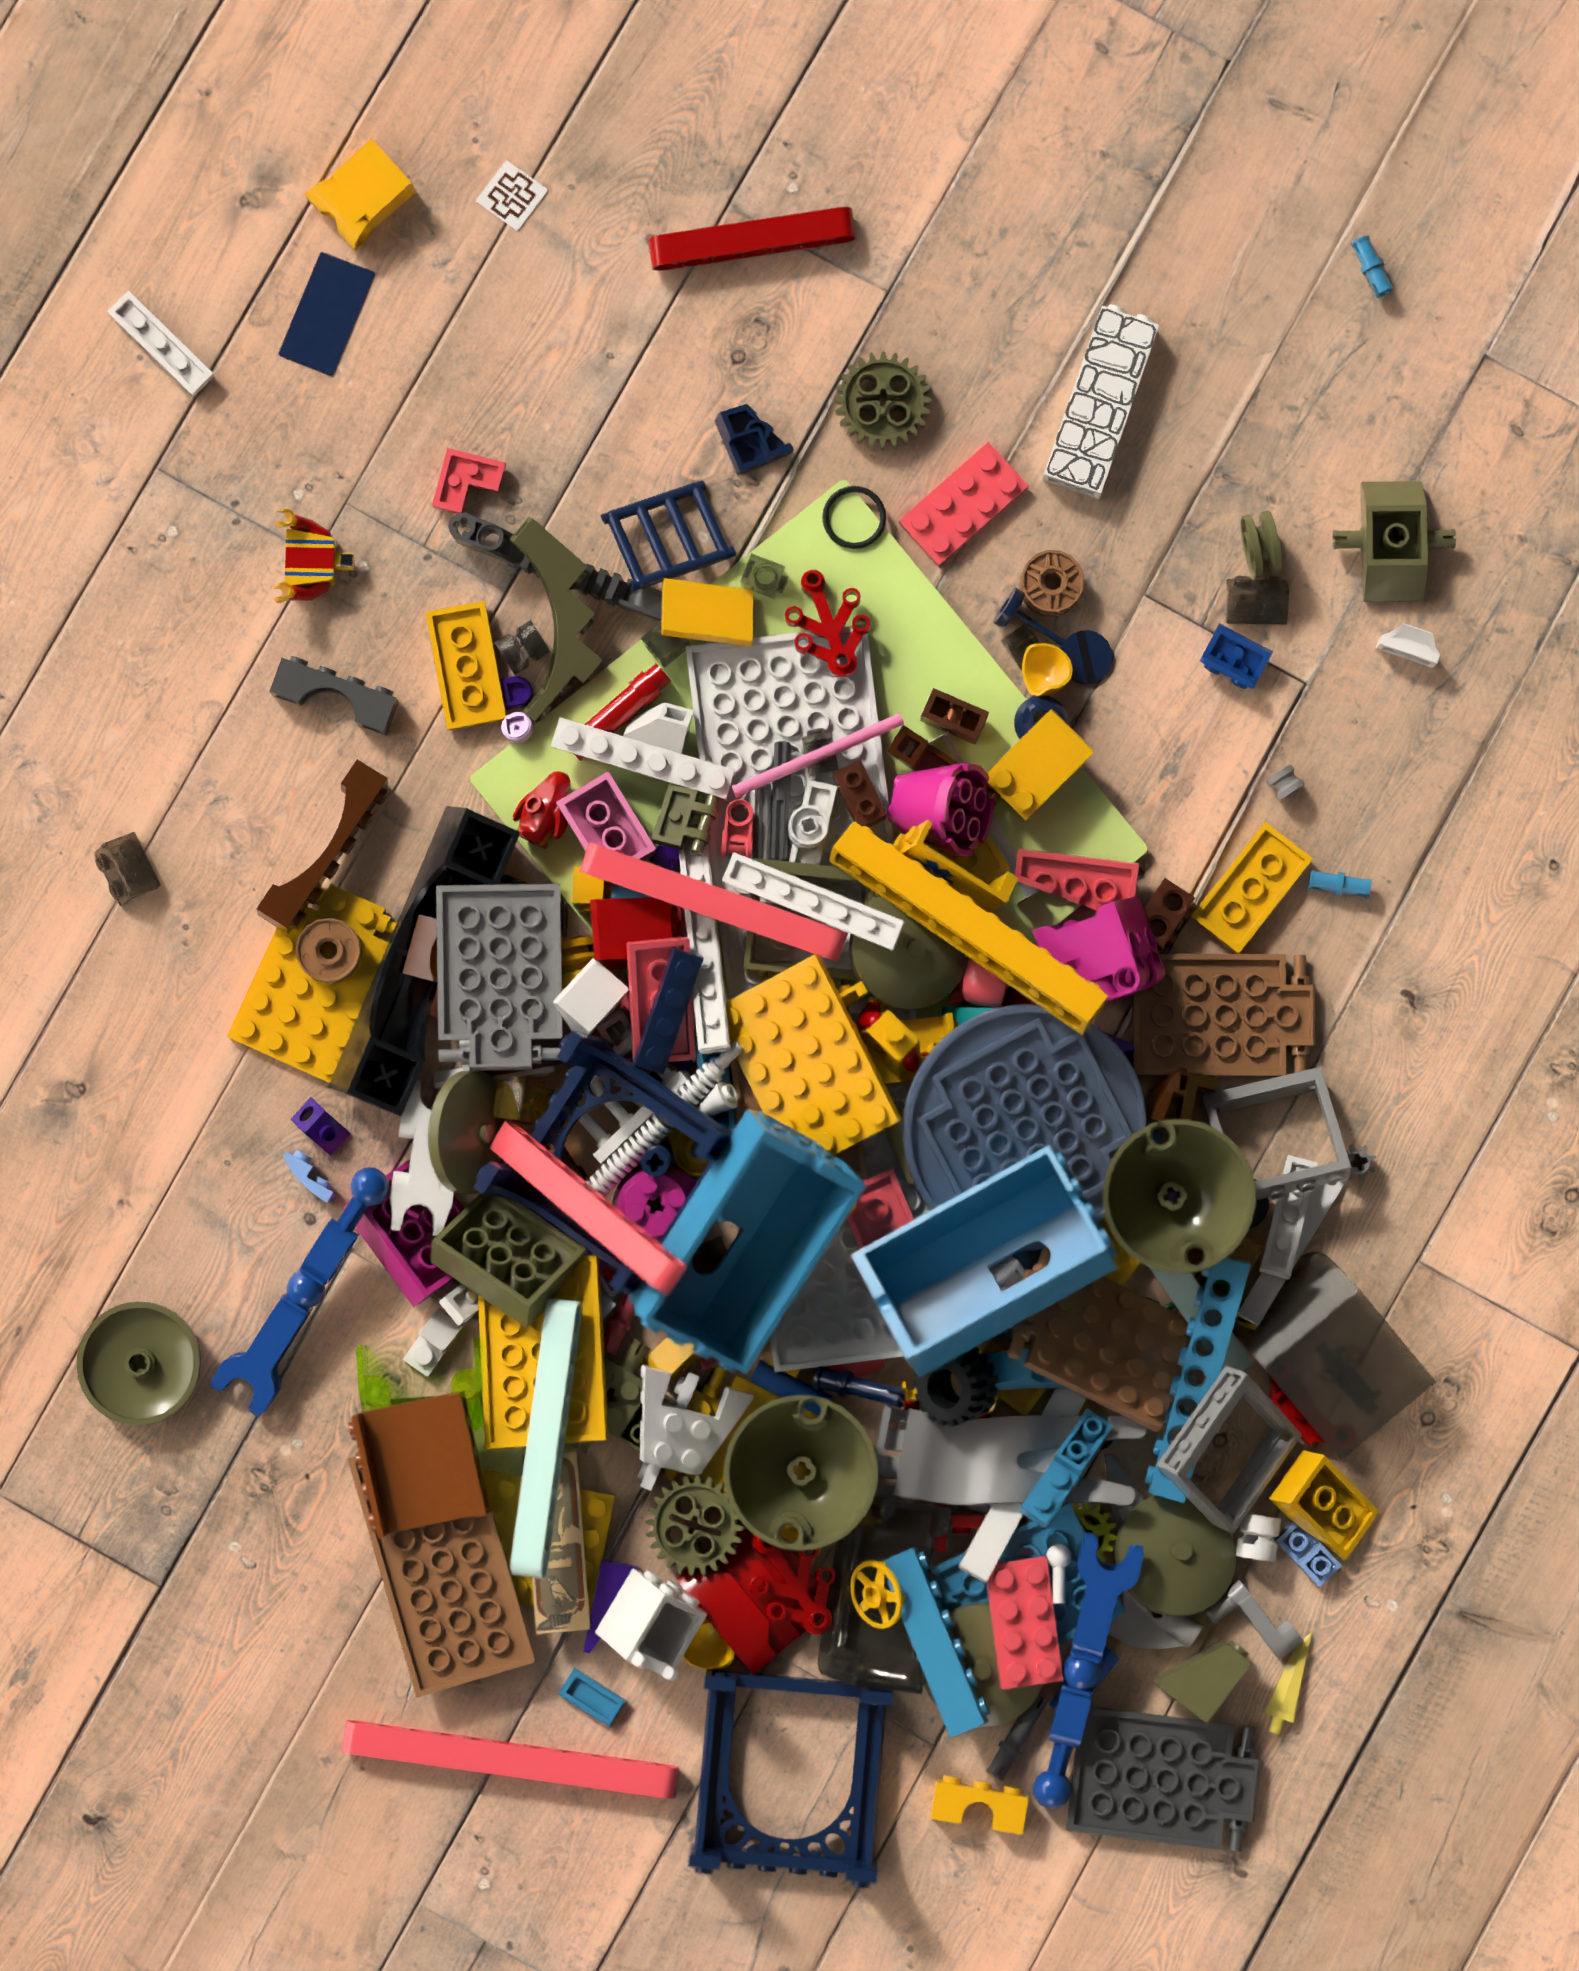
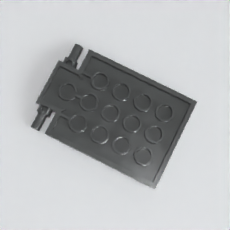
M1090 1706L1080 1747H1075L1071 1782L1072 1794L1069 1799L1066 1830L1221 1850L1225 1818L1229 1819V1828H1231L1229 1850L1242 1851L1244 1830H1247L1248 1821L1254 1822L1261 1764V1759L1255 1758L1256 1749L1253 1748L1255 1727L1243 1725L1241 1746L1237 1747V1756L1232 1755L1234 1724L1213 1721L1206 1723L1203 1720Z

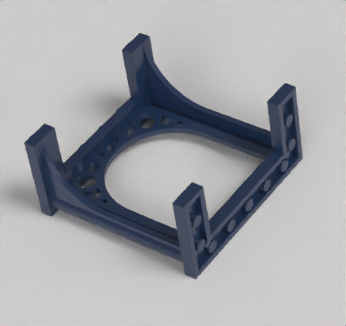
M572 1031L571 1034L566 1035L561 1041L560 1051L556 1057L564 1063L573 1066L565 1074L564 1079L566 1081L560 1091H556L549 1099V1108L544 1116L539 1117L535 1121L531 1136L547 1150L551 1149L550 1145L552 1144L555 1147L553 1155L562 1161L566 1139L573 1126L584 1114L594 1107L607 1102L630 1101L648 1108L697 1142L699 1145L695 1149L694 1154L710 1162L658 1242L662 1245L732 1135L733 1130L726 1129L612 1049L614 1044L607 1039ZM596 1075L600 1076L604 1082V1093L600 1097H595L590 1087L591 1081ZM612 1079L616 1081L614 1086H620L622 1088L621 1091L617 1094L612 1093ZM584 1093L587 1101L583 1106H579L578 1101L582 1100ZM567 1120L568 1126L564 1129L562 1126ZM489 1162L480 1169L476 1177L478 1181L473 1187L483 1195L511 1198L535 1211L615 1268L618 1272L609 1284L618 1292L632 1293L641 1276L509 1164Z
M707 1670L704 1689H708L695 1843L691 1844L688 1867H695L694 1872L700 1874H713L714 1869L720 1870L721 1862H726L727 1868L745 1869V1864L758 1865L757 1870L765 1872H776V1867L789 1868L788 1873L806 1875L807 1870L820 1871L819 1875L823 1877H838V1873H845V1881H851L852 1887L870 1888V1883L877 1884L878 1869L876 1859H874L886 1706H892L893 1699L891 1685ZM736 1687L859 1698L853 1776L849 1798L838 1817L818 1833L796 1839L774 1837L752 1826L736 1807L729 1787V1763ZM723 1795H724L725 1798H726V1802H724V1803L722 1802V1801H723ZM852 1807H854L853 1814L849 1813ZM723 1811H731L733 1819H729L721 1825V1818L725 1819ZM843 1821H850L847 1829L852 1830L851 1836L840 1828V1824ZM735 1825L744 1827L745 1835L741 1841L736 1844H728L725 1841V1833L730 1827ZM831 1833L839 1835L845 1843V1850L840 1854L829 1850L826 1845L827 1835ZM751 1837L759 1838L761 1841V1845L757 1848L756 1844L743 1848ZM781 1843H787L789 1849L782 1851L780 1849ZM819 1843L821 1846V1850L825 1855H821V1853L815 1849H813V1852L811 1853L808 1850L809 1844ZM772 1845H774V1850H768ZM795 1847H797L800 1853L794 1852Z

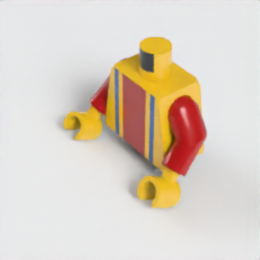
M290 509L277 510L278 513L285 515L286 521L285 523L276 521L275 525L278 528L290 526L291 529H286L285 582H280L273 586V589H280L283 592V596L274 598L276 603H282L287 599L291 601H312L326 593L330 586L336 584L337 570L354 571V553L337 552L338 544L330 531L313 520L294 515Z
M871 996L867 999L868 1004L858 1016V1022L864 1028L859 1033L863 1042L898 1077L905 1070L910 1073L918 1072L922 1063L937 1043L931 1042L927 1049L920 1053L919 1039L889 1010L882 1012L888 1005L879 1002Z

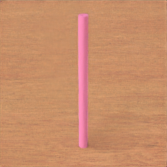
M900 713L736 784L732 786V790L736 798L904 725V721Z

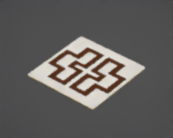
M506 160L476 199V202L518 231L548 189Z

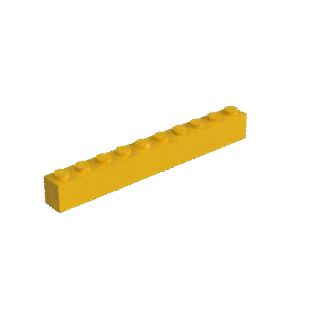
M853 821L833 846L829 858L831 863L1079 1034H1084L1103 1009L1108 995L1103 992L1100 986L1092 982L1089 983L1079 976L1074 968L1069 965H1063L1054 959L1049 951L1042 947H1037L1028 941L1023 933L1018 930H1012L1002 923L998 916L990 912L987 913L977 906L972 898L961 895L951 888L947 881L937 878L926 871L921 863L904 856L895 845L886 843L875 836L870 828L861 826Z

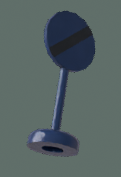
M1018 588L1012 590L997 612L993 621L997 626L1005 627L1015 616L1061 646L1060 649L1067 654L1072 663L1073 672L1070 680L1079 684H1092L1101 680L1109 672L1112 664V650L1108 641L1101 634L1091 630H1081L1069 635L1066 640L1018 610L1024 599L1023 592Z

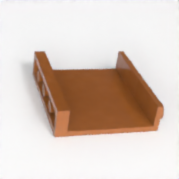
M465 1390L360 1412L351 1416L352 1422H349V1432L352 1440L357 1441L359 1452L355 1453L356 1464L359 1471L363 1470L365 1482L362 1483L363 1496L365 1501L370 1500L372 1513H369V1523L371 1530L377 1532L378 1538L385 1537L389 1533L474 1516L476 1518L485 1516L491 1512Z

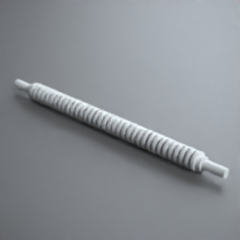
M736 1040L731 1045V1050L725 1051L716 1061L705 1062L702 1068L696 1071L697 1074L694 1073L691 1076L692 1080L688 1079L685 1082L686 1086L682 1085L679 1088L680 1091L677 1090L675 1093L690 1104L697 1105L700 1102L699 1099H704L706 1097L705 1093L709 1094L711 1088L717 1085L716 1082L723 1080L721 1076L725 1073L724 1069L744 1048ZM654 1113L651 1116L652 1119L649 1118L646 1121L647 1125L643 1124L640 1127L641 1130H637L634 1133L635 1136L632 1135L629 1141L623 1144L624 1147L621 1146L618 1152L612 1155L613 1158L610 1157L607 1160V1164L604 1163L601 1169L595 1172L596 1175L593 1174L590 1180L586 1182L605 1197L610 1192V1189L616 1186L615 1183L618 1184L621 1178H624L627 1172L629 1173L633 1169L632 1166L635 1167L638 1161H641L648 1148L654 1146V1144L657 1145L661 1141L660 1138L663 1139L666 1133L672 1130L671 1127L674 1128V1126Z

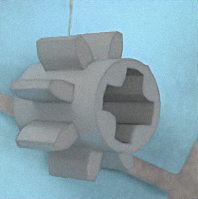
M1353 1144L1349 1145V1161L1352 1162L1354 1160L1353 1155H1355L1357 1159L1362 1158L1364 1164L1360 1166L1361 1171L1357 1167H1351L1350 1176L1347 1178L1348 1181L1354 1175H1358L1359 1180L1362 1182L1365 1181L1364 1172H1375V1169L1370 1166V1161L1374 1160L1376 1156H1368L1365 1153L1367 1150L1366 1145L1360 1151H1356Z

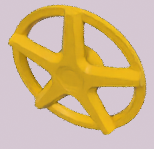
M868 1560L860 1563L854 1570L850 1583L854 1606L862 1619L869 1625L879 1629L892 1627L900 1619L903 1602L906 1599L902 1595L900 1585L885 1562ZM868 1566L877 1568L875 1581H871L861 1569ZM885 1575L891 1581L895 1592L886 1590L884 1585ZM856 1579L865 1586L863 1589L864 1600L860 1604L858 1603L855 1591ZM886 1602H896L895 1614L891 1620ZM869 1608H878L883 1623L880 1624L872 1621L864 1612Z

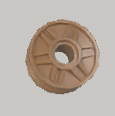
M1046 550L1035 554L1026 563L1020 577V590L1024 594L1023 602L1032 612L1043 617H1058L1068 613L1076 606L1084 589V574L1080 564L1071 555L1060 550ZM1053 577L1058 580L1060 587L1050 590L1044 585V580Z
M325 918L318 919L305 927L299 935L296 953L297 960L305 973L316 981L330 984L341 982L352 976L360 964L362 948L360 939L350 926L337 919ZM327 943H334L337 946V954L331 959H325L321 955V949Z

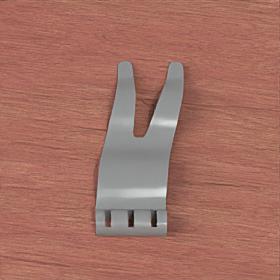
M884 1404L875 1450L878 1467L875 1495L888 1498L903 1497L945 1505L1024 1503L1044 1472L1020 1468L1017 1463L1018 1458L1022 1453L1060 1448L1082 1416L977 1418L949 1427L948 1424L942 1426L938 1424V1420L932 1421L929 1419L928 1412L914 1409L900 1410L893 1408L892 1405ZM1100 1416L1113 1425L1105 1441L1140 1439L1146 1433L1145 1426L1127 1417ZM889 1421L906 1424V1429L888 1427ZM884 1449L901 1452V1457L895 1458L883 1455ZM879 1477L896 1480L895 1486L878 1483ZM1081 1478L1065 1503H1107L1129 1506L1135 1499V1492L1131 1487L1117 1483Z

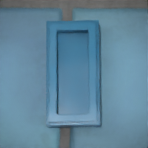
M575 1667L558 1693L559 1696L608 1727L612 1725L627 1701Z

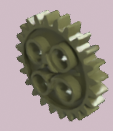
M882 351L881 357L876 360L873 353H870L869 362L867 363L859 357L858 368L851 364L848 365L850 376L841 374L840 379L845 385H836V391L842 394V396L834 397V403L842 405V407L836 409L835 414L836 416H845L840 421V426L850 425L847 435L850 437L855 433L859 434L857 438L858 444L863 442L864 439H868L869 449L873 447L875 442H879L881 450H884L886 442H890L893 449H896L898 439L905 445L908 444L907 434L909 433L917 437L918 431L915 426L924 428L926 425L921 416H930V410L923 407L932 404V398L924 397V395L930 392V386H921L926 380V376H916L919 369L918 365L910 369L908 368L909 358H905L901 363L897 362V353H894L891 360L887 359L885 351ZM864 380H872L876 384V388L872 392H865L861 389L860 384ZM895 380H900L906 384V389L902 392H895L890 388V384ZM881 395L886 396V406H880V401L878 400ZM862 398V399H864V400H871V401H866V402H863V403H857V402H856V399ZM909 399L910 402L903 403L899 402V400ZM869 409L876 414V418L866 422L860 418L859 414L863 410ZM894 410H901L906 414V418L902 422H895L890 418V413Z
M696 1475L694 1483H692L689 1476H684L683 1485L678 1480H672L673 1490L662 1487L661 1489L665 1497L654 1496L653 1499L658 1504V1507L648 1508V1511L655 1515L654 1519L646 1520L645 1522L648 1525L654 1526V1530L646 1534L647 1537H655L656 1539L650 1548L661 1549L657 1559L669 1558L666 1564L667 1568H671L677 1563V1573L679 1574L683 1573L688 1567L689 1575L695 1576L699 1567L702 1575H708L709 1565L714 1571H719L718 1561L729 1564L728 1552L731 1554L739 1553L733 1545L734 1543L744 1542L741 1537L737 1536L738 1531L746 1530L745 1526L738 1525V1520L740 1519L734 1512L727 1493H723L725 1483H719L714 1487V1478L709 1477L705 1484H703L702 1475ZM685 1497L690 1498L693 1503V1509L688 1514H684L680 1509V1502ZM713 1507L719 1508L722 1514L721 1520L717 1524L711 1523L708 1517L709 1511ZM674 1514L686 1520L698 1519L700 1525L720 1530L721 1535L716 1536L704 1530L694 1531V1527L673 1521L670 1517ZM676 1526L681 1528L683 1532V1538L678 1544L674 1543L670 1538V1532ZM704 1536L708 1537L712 1543V1548L707 1554L702 1553L699 1549V1541Z

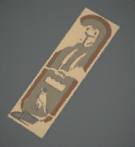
M577 1452L563 1453L548 1569L544 1578L532 1577L536 1634L590 1630Z

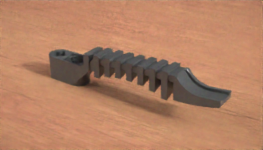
M466 513L456 514L449 521V532L458 544L502 560L513 568L518 566L523 572L534 573L540 578L528 558L509 540L514 535L513 533L496 524ZM467 524L470 531H464L461 535L458 528H464ZM490 534L499 535V541L494 546H487L484 543L486 537ZM586 564L588 567L583 571L586 573L585 578L577 587L574 588L571 585L569 588L570 590L576 589L583 595L589 594L596 600L600 601L602 599L609 605H617L621 609L634 611L661 621L662 591L650 586L633 591L630 583L632 579L628 578L627 582H625L618 573L614 572L612 577L607 570L600 568V571H596L593 565Z

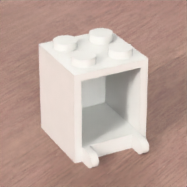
M633 1568L595 1633L635 1666L647 1668L661 1674L669 1681H674L678 1675L675 1668L702 1625L707 1613L698 1607L700 1603L698 1599L688 1593H682L684 1588L670 1579L664 1583L659 1575L648 1569L645 1573H642Z

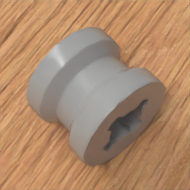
M1291 764L1266 781L1269 787H1274L1277 791L1276 797L1279 801H1282L1305 785L1302 779H1298L1294 775V768Z

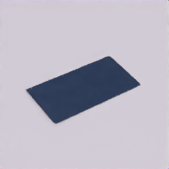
M320 252L278 355L332 376L375 273L335 256Z

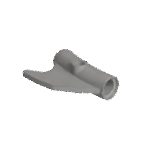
M1126 1590L1122 1592L1123 1606L1126 1613L1112 1619L1109 1634L1133 1648L1164 1649L1184 1646L1190 1648L1203 1625L1191 1616L1169 1617L1159 1615L1153 1617L1151 1610L1138 1603Z

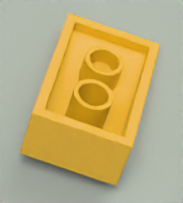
M1050 709L987 772L990 778L987 783L1026 821L1095 751L1053 709Z
M1302 1450L1269 1497V1500L1286 1517L1344 1560H1347L1380 1512L1325 1455Z

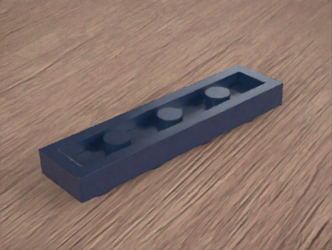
M672 947L633 1061L635 1066L664 1074L704 959L702 956Z

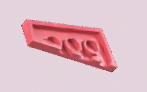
M1018 848L1014 875L1018 877L1017 881L1098 911L1099 906L1135 897L1139 863Z

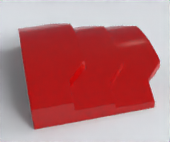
M746 1528V1530L738 1531L737 1536L741 1537L744 1542L734 1543L733 1545L739 1553L731 1554L728 1552L727 1554L730 1560L729 1564L718 1561L719 1571H714L709 1565L708 1575H702L698 1567L696 1575L690 1576L687 1568L676 1577V1580L686 1593L700 1601L698 1607L707 1613V1620L748 1669L755 1674L806 1630L801 1622L785 1619L773 1621L766 1616V1607L771 1602H780L785 1608L803 1610L796 1599L767 1593L755 1595L749 1590V1581L755 1576L765 1577L770 1582L785 1584L768 1556L766 1554H759L753 1549L752 1538L754 1534ZM762 1540V1544L765 1548L771 1546L770 1543ZM778 1547L797 1576L799 1558L791 1549ZM810 1573L807 1593L812 1601H814L817 1581ZM757 1580L754 1584V1588L758 1592L764 1587L761 1580ZM777 1605L774 1606L771 1614L773 1617L780 1615V1608ZM819 1613L815 1614L813 1622L816 1623L822 1616Z

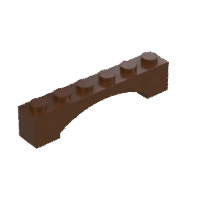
M357 759L341 782V791L345 793V804L340 823L329 845L321 856L298 877L279 887L272 884L256 908L258 916L288 935L293 928L297 930L306 917V914L303 912L309 903L314 905L323 892V889L320 888L326 878L331 880L340 866L337 863L343 853L346 855L350 853L357 841L354 836L360 828L366 829L373 818L371 811L375 805H382L390 792L387 788V777Z

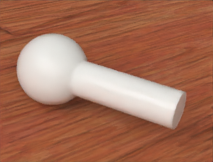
M1055 1544L1047 1551V1561L1053 1567V1603H1065V1567L1071 1561V1552L1067 1546Z

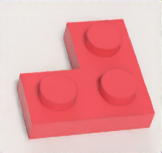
M447 448L432 507L456 514L463 513L469 487L499 494L506 462Z

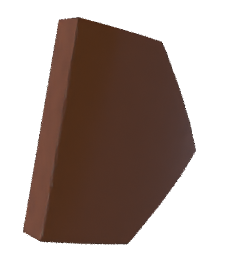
M1179 1068L1151 1089L1145 1098L1147 1122L1163 1121L1171 1098L1184 1097L1185 1092L1180 1090L1184 1083L1183 1080L1186 1077L1187 1069Z

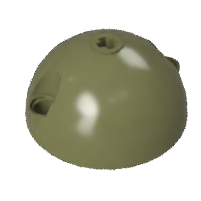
M1170 1119L1154 1122L1130 1136L1112 1158L1103 1185L1105 1217L1118 1243L1129 1255L1142 1264L1169 1273L1200 1271L1226 1258L1246 1235L1255 1209L1256 1189L1253 1174L1241 1150L1229 1137L1216 1128L1188 1119ZM1158 1127L1163 1128L1167 1133V1139L1162 1145L1156 1144L1152 1139L1153 1131ZM1167 1188L1177 1193V1198L1173 1199V1204L1170 1201L1164 1200L1163 1194H1167ZM1193 1247L1198 1248L1202 1253L1201 1261L1196 1265H1192L1187 1259L1188 1251Z
M787 1396L770 1401L757 1408L745 1418L735 1431L725 1456V1489L734 1512L745 1527L758 1538L780 1548L791 1550L817 1549L845 1537L866 1515L877 1487L878 1467L876 1454L865 1429L843 1407L817 1396ZM814 1401L820 1405L821 1414L818 1418L809 1419L804 1415L803 1408L807 1402ZM799 1462H805L806 1468L811 1469L810 1475H805L804 1479H799L798 1473L793 1471L794 1465L799 1466ZM787 1525L795 1526L799 1532L798 1539L792 1543L784 1541L781 1537V1530Z

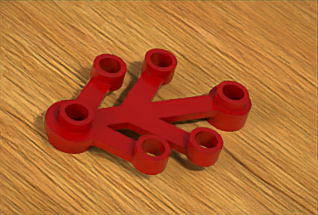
M809 570L801 578V588L806 595L812 597L821 623L803 615L802 610L796 606L789 607L785 611V622L791 627L798 626L828 640L831 650L813 643L812 637L807 633H801L796 636L794 640L795 649L801 654L808 653L827 662L829 671L837 677L850 676L857 668L855 651L863 635L870 631V619L865 615L854 617L852 621L853 631L844 646L841 642L840 634L853 609L860 604V592L855 588H848L843 592V603L833 620L823 592L825 590V577L820 571ZM811 577L819 580L816 584L808 583V579ZM848 595H855L857 599L854 602H849L846 600V597ZM792 613H797L800 616L797 620L789 619V615ZM862 621L865 622L867 626L863 629H860L856 627V624ZM801 640H807L809 645L800 647L798 643ZM843 657L846 658L848 662L844 665H840L837 663V660Z
M754 1534L752 1538L753 1549L759 1554H766L785 1584L770 1582L765 1577L755 1576L749 1581V1590L755 1595L767 1593L796 1599L803 1609L785 1608L780 1602H771L766 1607V1616L773 1621L785 1619L801 1622L804 1629L814 1635H820L828 1631L832 1624V1614L826 1607L829 1585L836 1578L835 1571L831 1567L826 1566L818 1568L815 1573V1579L818 1583L814 1601H812L807 1593L812 1560L817 1557L819 1548L813 1549V1553L810 1556L805 1555L804 1550H798L800 1559L796 1576L778 1547L771 1544L770 1547L765 1548L762 1544V1539ZM824 1570H827L830 1574V1578L826 1582L821 1579V1573ZM757 1580H761L764 1584L763 1589L759 1592L754 1588ZM777 1605L781 1612L778 1617H773L771 1610ZM817 1613L822 1616V1622L819 1625H815L813 1622V1617Z

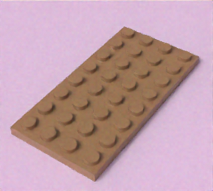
M355 1457L348 1458L416 1698L536 1662L491 1504V1512L485 1516L476 1518L474 1516L389 1533L385 1537L378 1538L377 1532L371 1530L369 1523V1513H372L370 1500L365 1501L363 1496L362 1483L365 1482L363 1470H358Z

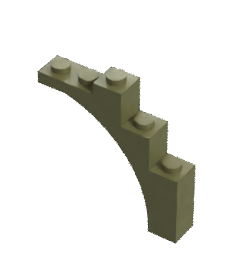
M528 517L509 540L528 558L540 576L548 594L554 624L552 658L541 689L522 710L529 718L536 721L538 717L543 719L553 708L551 702L558 694L563 696L573 684L570 681L573 676L582 683L586 679L591 681L600 672L601 667L599 664L603 660L576 637L579 632L583 635L594 622L591 618L595 613L568 590L571 585L575 588L582 582L586 576V573L583 571L588 566L537 521Z

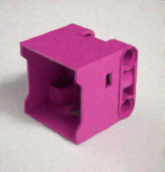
M1139 896L1099 906L1094 917L1080 922L1072 919L1061 924L1046 925L1033 930L1038 947L1049 951L1052 957L1063 965H1069L1074 968L1078 975L1089 983H1095L1102 988L1103 992L1108 995L1105 1004L1137 994L1138 991L1158 985L1164 979L1165 969L1157 949L1156 939L1150 929ZM1149 967H1150V968L1152 969V971H1153V978H1152L1151 981H1148V980L1150 979V976H1151Z

